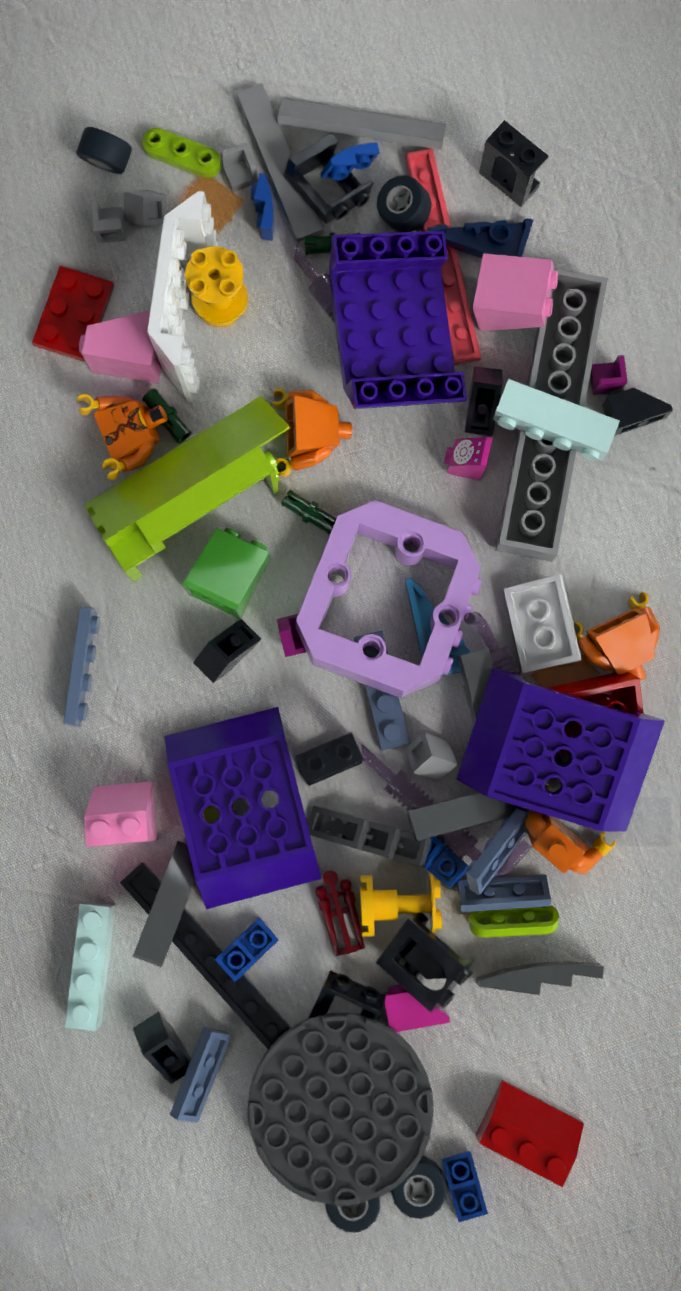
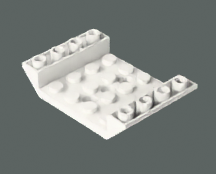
M203 191L196 192L164 216L147 330L163 372L187 402H193L194 393H199L200 376H197V367H194V357H191V348L187 347L184 338L185 319H182L183 309L187 310L189 305V292H186L185 269L191 259V254L195 250L219 246V242L216 241V229H213L214 217H211V204H207L205 192Z

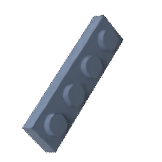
M80 607L63 722L69 726L81 727V721L86 720L88 704L84 703L85 693L90 691L92 684V675L88 674L89 665L94 662L96 656V646L92 645L94 634H98L100 627V617H97V612L92 608Z
M382 630L369 633L380 636L385 642ZM365 635L354 637V641L358 643L360 638ZM373 647L363 649V653L367 657L373 658L378 655V651ZM365 685L381 751L410 744L399 697Z

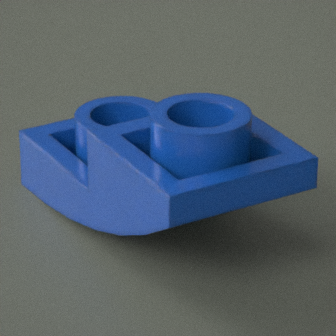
M360 144L341 151L331 158L320 172L321 178H332L335 181L343 180L348 177L354 167L357 170L368 168L380 153L378 144Z
M259 173L258 182L252 184L250 199L255 202V209L258 212L256 227L261 230L262 240L273 241L274 210L271 190L265 174Z
M431 837L430 839L432 840L424 868L452 890L457 881L466 873L469 865L435 837Z
M258 918L216 957L215 961L236 982L279 939Z
M471 1151L441 1159L458 1222L487 1215L488 1212Z

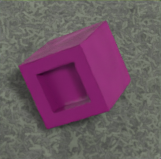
M618 355L612 363L592 364L590 377L593 395L608 394L615 389L625 387L628 381L624 355Z
M298 614L276 619L285 657L306 652L296 630Z

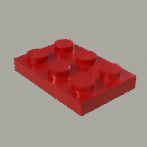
M60 265L32 344L35 347L85 362L83 355L79 352L80 338L86 334L88 325L102 322L115 287L114 283Z

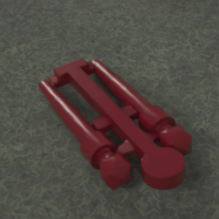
M328 870L323 875V881L327 886H330L331 893L326 895V888L318 886L315 889V895L319 898L317 902L318 907L322 911L334 955H345L365 949L355 906L356 898L354 892H351L352 883L349 879L342 880L340 887L343 891H337L335 884L338 882V875L335 871ZM340 896H343L344 903L347 904V907L341 908L339 900ZM329 899H333L336 910L330 911ZM346 913L350 915L358 944L352 946L343 915ZM338 916L345 947L340 949L332 917Z

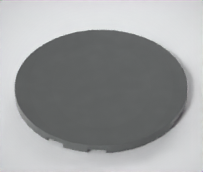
M328 1013L311 1017L299 1022L279 1036L258 1064L253 1076L248 1100L249 1129L256 1151L269 1172L278 1182L298 1196L312 1202L334 1204V1206L357 1205L360 1202L381 1197L402 1183L414 1170L425 1152L430 1139L434 1116L433 1095L429 1078L420 1058L411 1045L400 1034L384 1023L353 1013Z

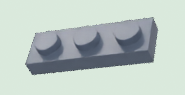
M516 808L510 817H506L497 835L487 841L483 853L478 860L471 862L466 873L471 891L478 895L483 892L528 832L525 827L526 812Z
M547 875L492 878L480 895L469 889L468 880L457 881L461 912L545 907L551 905Z
M203 1028L175 1098L170 1116L179 1121L198 1123L232 1035L221 1030Z

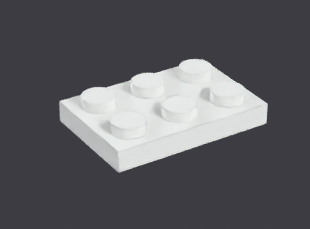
M561 574L504 589L523 674L582 660Z

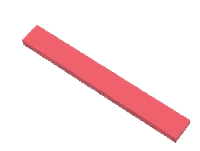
M433 148L405 153L409 176L415 178L425 188L432 202L431 213L427 221L421 226L422 232H426L428 227L432 228L436 225L447 224L448 228H451ZM446 246L448 259L441 266L453 361L454 366L480 361L481 354L457 251L452 247Z

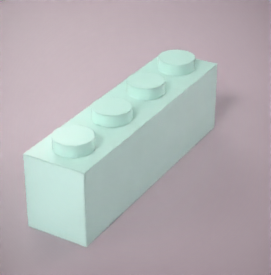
M510 379L507 381L493 420L498 421V425L505 429L514 430L516 428L522 430L532 439H546L553 442V445L561 450H575L580 452L583 458L591 461H597L598 459L602 461L608 454L620 420Z
M85 902L79 905L65 1028L96 1031L102 1026L116 905Z

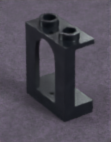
M504 120L485 142L479 174L522 207L539 188L540 182L534 178L535 173L549 156Z
M332 133L290 156L284 172L286 179L325 224L334 219H342L349 210L356 206L360 208L365 205L370 199L369 194L374 184L370 180L361 185L350 172L347 178L336 181L345 191L346 195L328 205L304 178V175L319 166L325 167L329 160L336 155L334 152L338 140Z
M352 732L295 756L308 786L358 766L364 761Z
M416 913L407 918L376 963L429 1012H432L439 1006L444 1009L455 996L452 992L457 984L461 986L472 973L469 968L475 959L470 957L464 961L425 926L429 919L423 913ZM413 941L444 968L446 982L441 989L431 990L399 963Z
M330 970L308 1019L327 1014L335 996L363 1008L360 1015L376 1019L377 1015H380L386 995L379 993L373 987L359 984L344 974H338Z

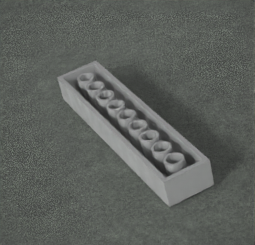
M554 268V271H558V283L556 289H551L550 299H553L551 317L546 316L544 327H537L527 386L584 407L608 278ZM518 429L495 551L552 562L558 554L576 451L572 449L568 451L561 450L555 447L551 441L543 438L542 440L532 439L525 434L526 432Z

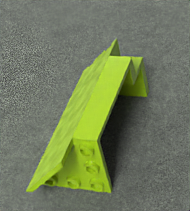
M259 396L85 503L84 506L96 528L101 533V537L130 579L135 582L143 577L137 565L165 549L164 540L262 479H265L274 495L278 493L277 482L280 481L277 475L279 472L276 468L278 465L269 451L264 453L261 446L289 430L290 426L262 396Z

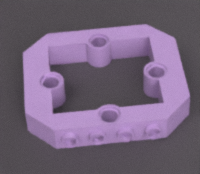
M374 500L337 516L297 616V633L312 665L402 698L439 682L442 673L448 675L454 658L449 657L451 648H458L463 635V631L458 630L462 620L468 621L473 605L468 604L471 594L477 596L482 583V579L477 578L481 568L463 532ZM358 534L396 547L395 556L403 565H416L423 557L455 569L443 602L435 607L430 618L432 633L419 666L386 654V644L378 635H365L356 643L321 630L332 598L344 595L349 589L351 571L346 563ZM413 544L417 547V551L409 552L405 550L403 545ZM336 574L341 576L343 581L335 584L328 578ZM448 615L453 623L445 625L441 623L439 616ZM373 647L378 651V655L373 658L367 657L363 653V649Z

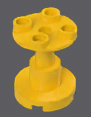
M219 246L195 250L191 254V259L185 269V280L192 292L191 300L194 311L209 326L219 328L231 326L236 323L235 320L244 315L248 307L247 289L243 283V266L237 254L232 250Z
M432 873L428 874V894L397 895V889L373 890L372 875H360V883H366V886L360 887L362 926H368V928H362V937L374 936V921L398 920V914L429 913L431 932L435 934L436 929H442L441 911L435 906V898H441L440 880L433 878Z

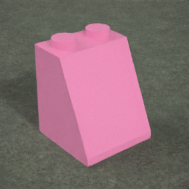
M483 253L473 303V311L479 330L495 331L544 327L546 316L551 317L553 309V299H550L551 289H556L558 283V271H554L553 260Z
M150 310L87 326L86 334L80 338L79 352L83 355L92 373L159 383L161 365L147 332Z
M153 781L94 787L84 815L86 847L158 840Z

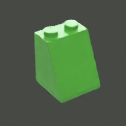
M216 528L186 577L183 587L190 596L241 619L271 558L270 553L266 551L267 547L255 540H251V543L240 539L241 534L232 529L225 528L223 531Z

